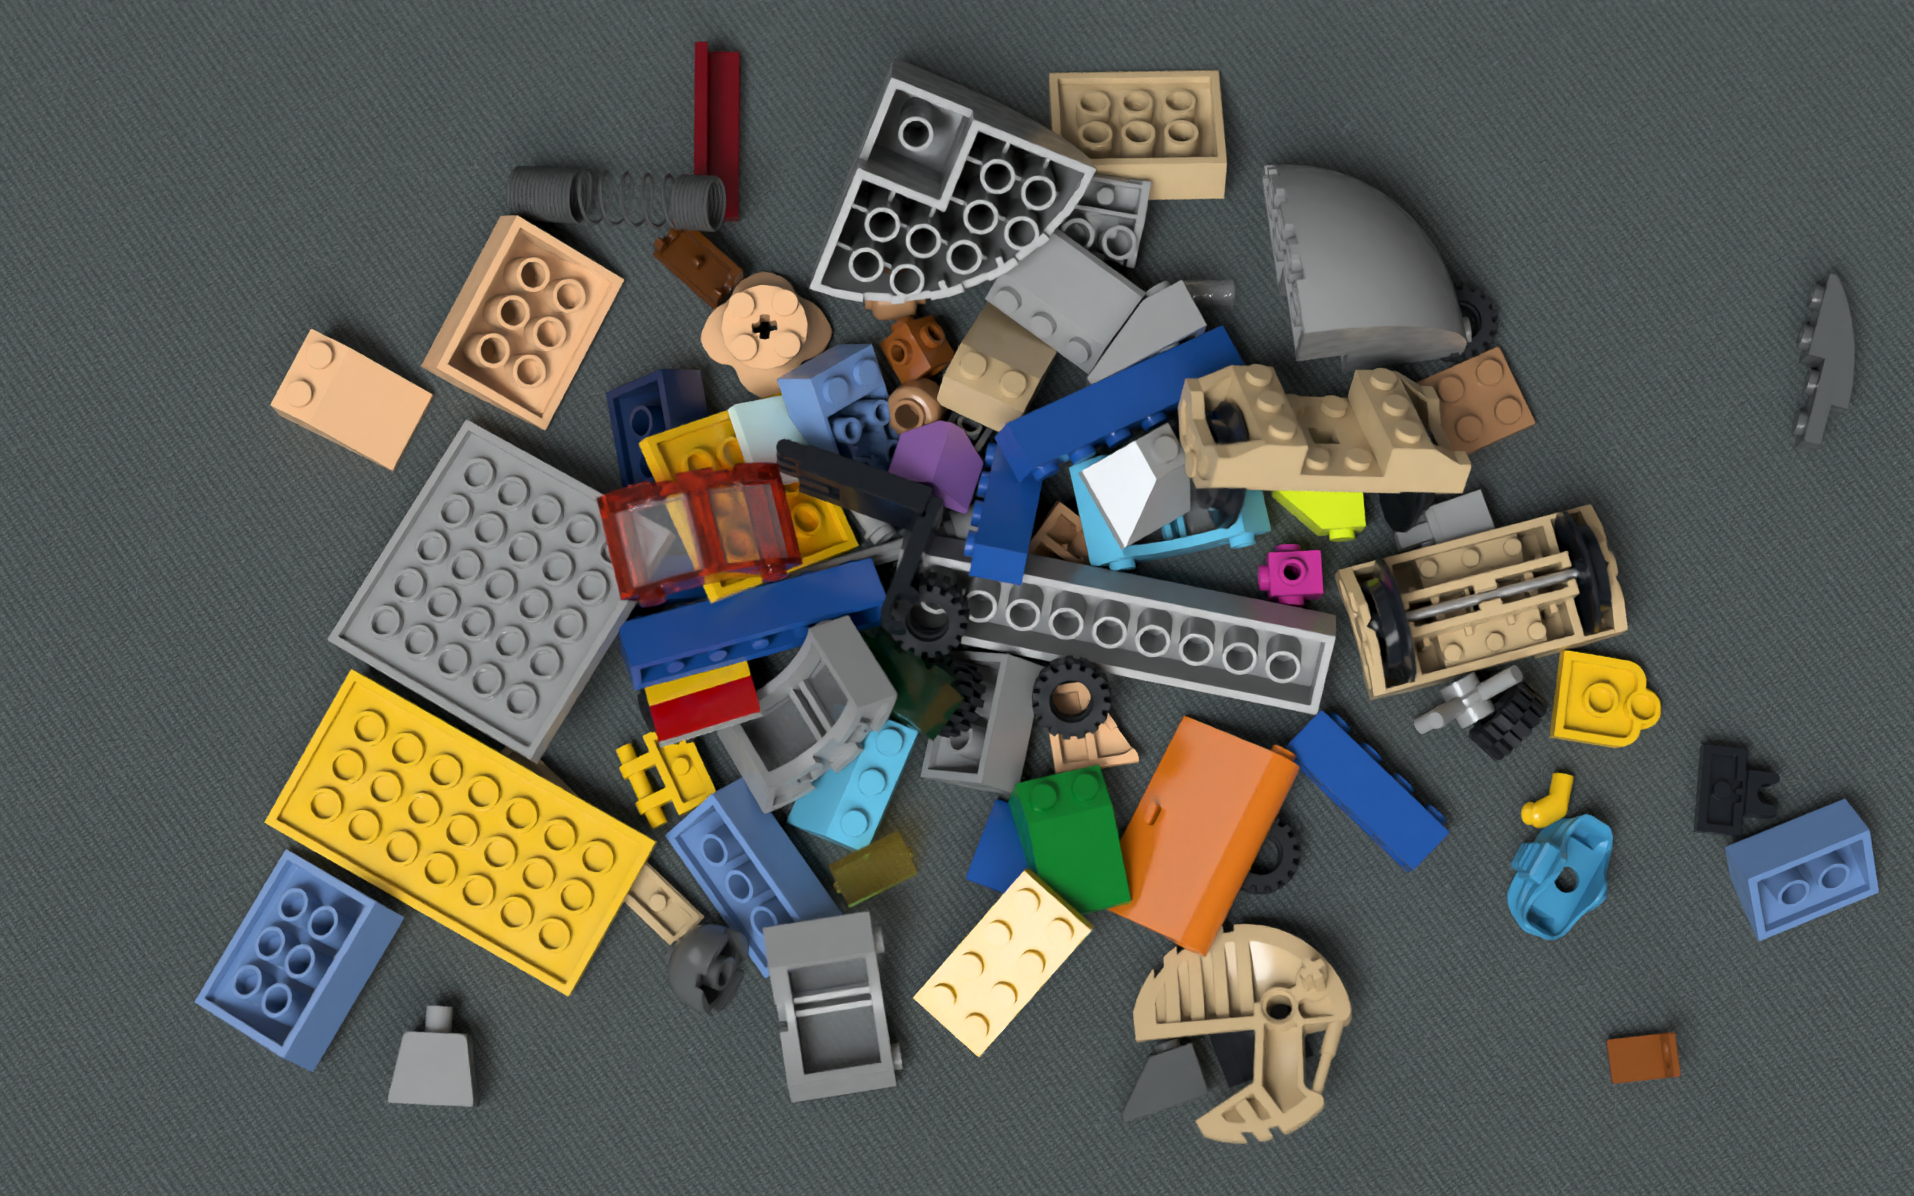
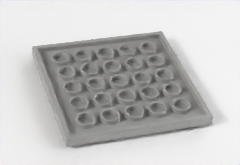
M466 419L327 640L537 764L615 639L619 628L628 618L677 537L664 527Z

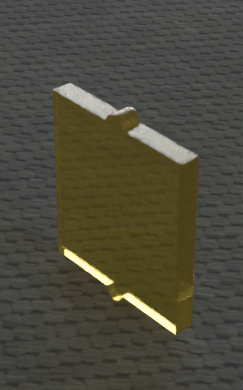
M896 831L829 864L836 880L833 886L837 893H842L848 907L851 908L917 875L918 873L911 860L914 853L910 846H905L899 831Z

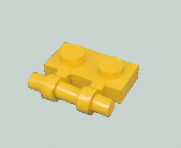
M650 732L642 736L648 747V753L638 757L631 743L623 745L615 751L622 764L619 770L623 779H629L638 798L635 805L640 815H645L651 829H656L668 822L661 808L663 805L673 801L681 817L697 808L712 793L716 792V789L694 742L686 744V741L683 740L680 741L679 745L670 744L660 747L656 733ZM654 766L657 767L666 788L655 793L645 774V771Z

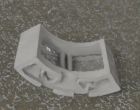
M848 615L835 620H824L809 628L804 644L790 664L771 682L756 691L763 716L719 729L717 735L763 813L766 814L816 789L812 782L831 768L834 772L839 773L864 750L860 742L871 730L879 732L894 707L897 692Z
M869 911L764 927L763 934L774 1001L777 1005L779 1022L787 1020L788 1025L779 1027L791 1103L896 1086L894 1070L903 1069L899 1043L890 1044L876 956L878 953H885L881 926L872 927ZM790 973H791V976H792V982H793L794 991H792ZM797 1017L799 1018L801 1038H802V1044H803V1045H801V1042H800V1035H799ZM802 1053H804L807 1074H805Z

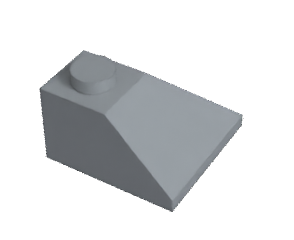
M1168 423L1078 473L1121 550L1191 510L1190 478L1187 477L1185 471V452Z

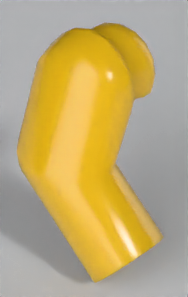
M1553 773L1548 796L1535 803H1525L1521 809L1522 821L1526 825H1531L1535 828H1546L1562 819L1568 811L1574 777L1563 773Z

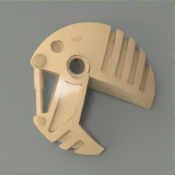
M1234 924V932L1224 933V928L1221 926L1206 957L1199 956L1187 949L1182 950L1178 954L1177 947L1173 948L1163 957V969L1156 977L1155 970L1151 971L1136 1000L1133 1018L1137 1043L1214 1033L1255 1031L1254 1082L1196 1120V1124L1204 1137L1228 1143H1247V1140L1241 1133L1251 1132L1259 1142L1274 1139L1268 1129L1278 1127L1286 1135L1307 1124L1324 1109L1323 1088L1331 1060L1335 1057L1343 1027L1351 1022L1352 1009L1341 979L1329 962L1315 948L1302 939L1276 928L1254 924ZM1279 1004L1288 1005L1292 1008L1291 1014L1283 1020H1275L1269 1016L1274 1006ZM1326 1030L1320 1050L1321 1058L1312 1089L1310 1090L1306 1088L1305 1037L1307 1034Z

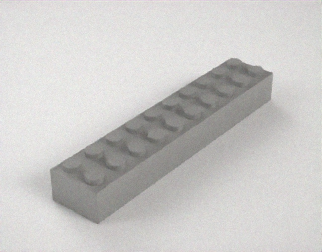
M906 530L904 539L900 549L897 568L899 566L900 560L908 543L911 531ZM935 535L919 573H923L924 578L928 577L930 572H936L937 579L940 580L943 579L944 575L952 578L950 584L954 586L958 583L963 588L962 596L967 595L970 614L965 634L960 642L961 644L1050 662L1056 658L1063 660L1065 656L1073 655L1074 659L1084 657L1088 659L1089 663H1096L1100 667L1101 672L1315 715L1318 713L1336 638V615L1028 554L1021 586L970 576L972 557L964 556L966 541ZM921 602L915 604L911 609L912 618L924 627H940L947 621V613L941 606L935 603Z

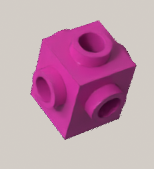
M1298 544L1278 545L1274 547L1275 552H1268L1264 559L1265 564L1258 565L1259 591H1266L1268 602H1278V604L1299 608L1304 606V600H1319L1323 595L1321 550L1301 551V545ZM1284 573L1292 574L1295 580L1287 579Z

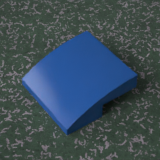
M996 799L965 880L1004 894L1023 871L1028 868V864L1009 804Z

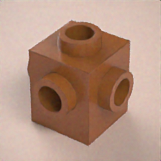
M913 315L902 318L890 327L893 333L879 344L888 359L889 365L895 371L901 383L920 378L932 380L950 365L955 355L945 338L942 328L937 324L933 315L916 320Z

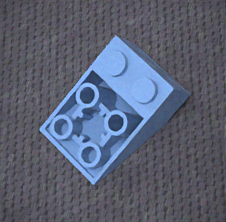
M837 344L777 378L789 417L808 445L888 472L900 435L889 425L891 419L889 403L887 402L889 395L872 344Z

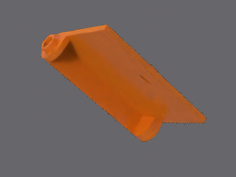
M1184 715L1120 840L1131 902L1130 904L1106 910L1157 932L1199 956L1206 957L1301 769L1294 763L1297 756L1287 749L1274 744L1268 750Z

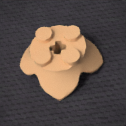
M759 272L743 279L735 287L729 300L712 312L703 328L701 343L711 359L719 364L732 366L744 387L756 396L764 398L781 392L777 378L799 367L805 360L813 359L824 352L831 339L832 330L821 309L814 303L801 298L785 278L770 272ZM762 322H770L771 326L777 327V330L770 332L769 339H761L760 332L753 333L754 329L759 328Z

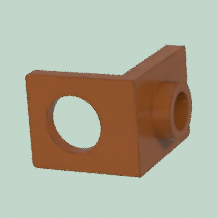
M1675 1032L1606 1040L1612 1084L1681 1076Z

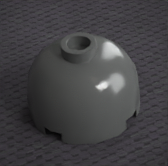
M717 924L698 925L683 934L678 941H674L670 945L666 954L665 962L668 966L667 973L671 990L682 1003L706 1015H713L712 1009L721 1012L732 1000L742 981L744 971H736L740 956L748 958L747 938L740 931Z

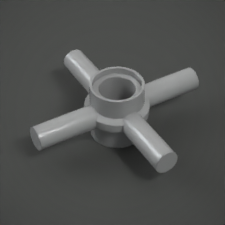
M1513 665L1502 672L1493 673L1481 682L1474 671L1440 690L1446 702L1417 717L1414 720L1416 730L1421 734H1425L1434 728H1442L1454 719L1457 720L1461 729L1475 723L1496 710L1490 699L1491 697L1523 680L1521 670Z

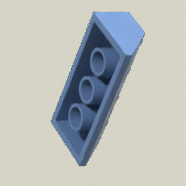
M743 777L712 793L665 835L729 928L742 932L747 938L748 955L765 979L770 974L763 934L764 927L843 915L772 813H763Z

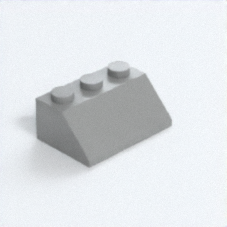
M1056 228L1046 243L1041 247L1038 246L1028 256L1020 260L1017 266L997 277L985 299L1080 369L1090 374L1138 308L1146 292Z
M951 650L947 655L974 664L978 668L977 672L982 673L984 679L979 684L985 685L986 693L979 694V699L985 700L983 708L977 706L975 710L980 715L976 722L969 720L971 729L967 732L960 730L961 736L946 738L929 733L920 777L982 791L1012 794L1015 784L1021 781L1034 718L1032 708L1033 686L1044 666L1010 654ZM949 684L947 685L942 694L941 706L944 704L947 698Z

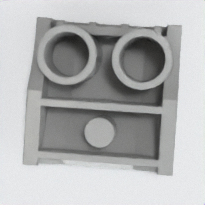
M1094 173L1084 195L1070 216H1067L1057 229L1107 265L1135 268L1138 248L1145 224L1151 182Z

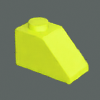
M1271 490L1272 498L1317 536L1329 535V541L1331 542L1356 539L1355 534L1361 533L1366 527L1363 492Z

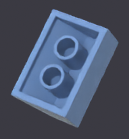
M1846 799L1725 847L1730 879L1758 941L1879 893L1870 829Z

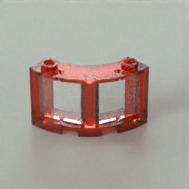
M739 463L733 466V470L723 469L714 472L712 467L675 474L677 483H674V481H660L650 485L649 481H645L596 498L620 599L623 601H639L641 607L661 604L667 600L666 595L716 582L761 577L762 582L781 580L788 576L787 570L803 564L778 463Z

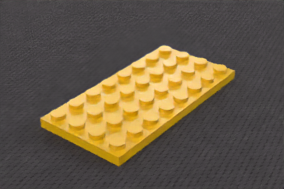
M351 669L264 822L568 997L574 992L658 842L355 669Z

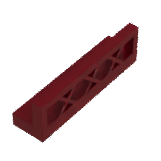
M695 42L694 175H717L722 180L726 193V209L723 222H739L740 52H710L708 42Z

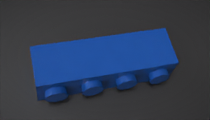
M988 442L984 468L991 469V472L982 471L977 496L985 499L984 501L975 500L970 526L978 527V531H968L964 556L972 557L970 576L1021 586L1043 481L1037 482L1032 477L1019 483L998 443Z
M1321 710L1285 749L1297 756L1294 763L1301 768L1300 770L1399 866L1407 873H1410L1450 833L1443 826L1447 822L1446 819L1432 805L1427 803L1423 807L1411 796L1415 790L1402 776L1397 773L1393 776L1388 774L1379 765L1383 761L1382 758L1371 746L1365 742L1359 746L1348 735L1351 729L1342 718L1334 712L1327 715Z

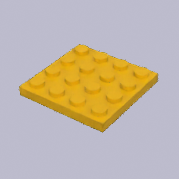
M779 392L761 399L780 396L782 393ZM728 410L655 434L639 443L640 449L711 604L848 553L859 546L842 508L799 492V482L759 491L754 490Z

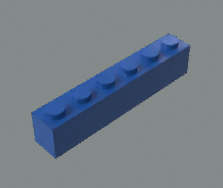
M1222 325L1008 422L994 438L1019 483L1032 477L1037 482H1040L1056 474L1060 470L1058 465L1071 460L1073 465H1077L1095 455V448L1107 443L1109 449L1114 448L1132 437L1131 431L1143 427L1144 431L1148 432L1168 420L1166 415L1178 410L1186 378L1199 379L1231 365L1245 366Z
M872 558L859 561L850 560L829 569L817 572H804L797 577L775 583L768 582L712 604L710 600L691 605H678L669 611L649 616L633 617L624 622L619 628V645L635 691L800 647L804 644L809 628L824 620H835L848 615L858 631L882 625L880 620L881 607L886 595Z

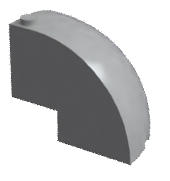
M893 57L833 212L809 289L837 298L858 302L871 300L888 301L891 304H905V301L928 298L936 300L965 292L964 289L978 285L986 280L991 281L1017 266L1020 260L1050 239L1049 236L1067 216H1070L1084 195L1096 171L1095 164L1073 144L1025 115L958 83ZM883 268H889L890 274L882 272ZM908 268V271L896 274L899 270Z
M1296 164L1267 165L1262 167L1261 178L1279 296L1287 295L1296 361L1340 356L1342 371L1348 372L1355 371L1356 369L1363 370L1441 359V357H1449L1451 353L1459 352V355L1464 352L1467 343L1472 341L1469 318L1462 317L1453 282L1441 255L1426 232L1407 211L1375 187L1331 169Z

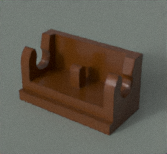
M670 227L671 230L663 239L658 237L655 240L653 257L708 306L715 310L732 296L735 287L744 279L743 270L699 231L675 230Z

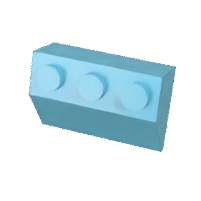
M837 704L833 714L836 721L844 711L845 704ZM889 719L886 720L879 732L871 730L860 742L864 750L839 773L834 772L831 768L812 782L816 789L795 801L786 823L867 858L918 740V731Z

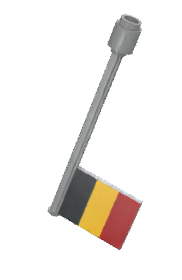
M974 504L969 505L966 514L955 510L948 511L950 520L943 522V526L938 528L936 535L967 541L969 530L978 531V527L970 526ZM904 538L821 562L770 582L775 583L794 578L808 571L817 572L829 569L850 560L859 561L872 558L874 566L898 560ZM704 598V599L696 600V601H693V602H690V603H686V605H691V604H695V603L707 601V600H709V598ZM672 608L667 609V610H663V611H660V612H657V613L669 611V610H671ZM747 660L645 688L660 747L763 716Z

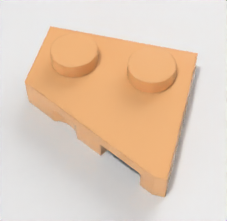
M1080 682L1059 685L1053 692L1055 706L1065 714L1081 713L1090 703L1089 690ZM1109 713L1104 724L1101 723L1095 733L1089 732L1082 739H1077V736H1071L1070 740L1062 739V735L1056 734V736L1048 733L1055 774L1098 764L1100 768H1107L1139 762L1138 753L1119 731L1117 724Z

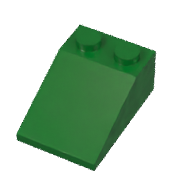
M1099 764L1015 784L1008 804L1028 868L1081 915L1130 904L1131 897L1113 807Z

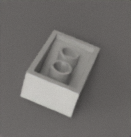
M1167 280L1155 285L1146 292L1147 298L1141 302L1087 377L1085 387L1204 334L1207 324L1182 280L1172 285Z

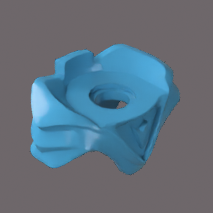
M1588 814L1574 818H1563L1543 828L1534 842L1521 843L1510 863L1511 868L1517 872L1507 892V904L1511 914L1523 931L1545 940H1556L1564 936L1583 915L1594 910L1605 901L1608 894L1607 870L1613 842L1612 830L1607 824ZM1564 867H1569L1575 872L1577 883L1573 890L1564 893L1556 887L1554 881L1558 878Z

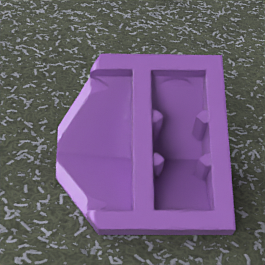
M936 421L901 433L888 472L933 488V496L943 499L944 507L966 514L983 466V461L962 428L950 422Z

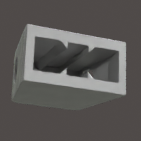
M426 1006L425 1032H404L388 1095V1103L478 1107L479 1099L472 1036L452 1033L453 1007Z

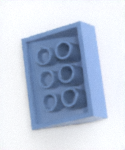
M286 849L194 1002L280 1057L314 1072L405 917Z

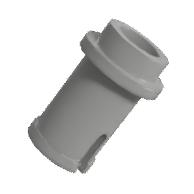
M851 511L866 532L864 538L867 542L872 541L875 546L881 545L896 534L894 525Z

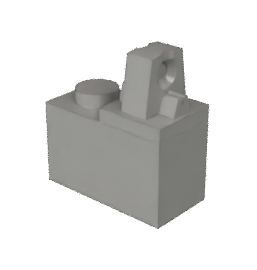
M1480 489L1430 506L1423 515H1420L1412 529L1407 533L1397 532L1393 538L1398 552L1401 553L1420 546L1424 548L1495 529Z

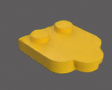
M1568 650L1560 652L1549 738L1610 748H1621L1633 743L1638 738L1641 730L1652 727L1659 720L1661 702L1656 693L1646 687V676L1641 667L1636 663Z

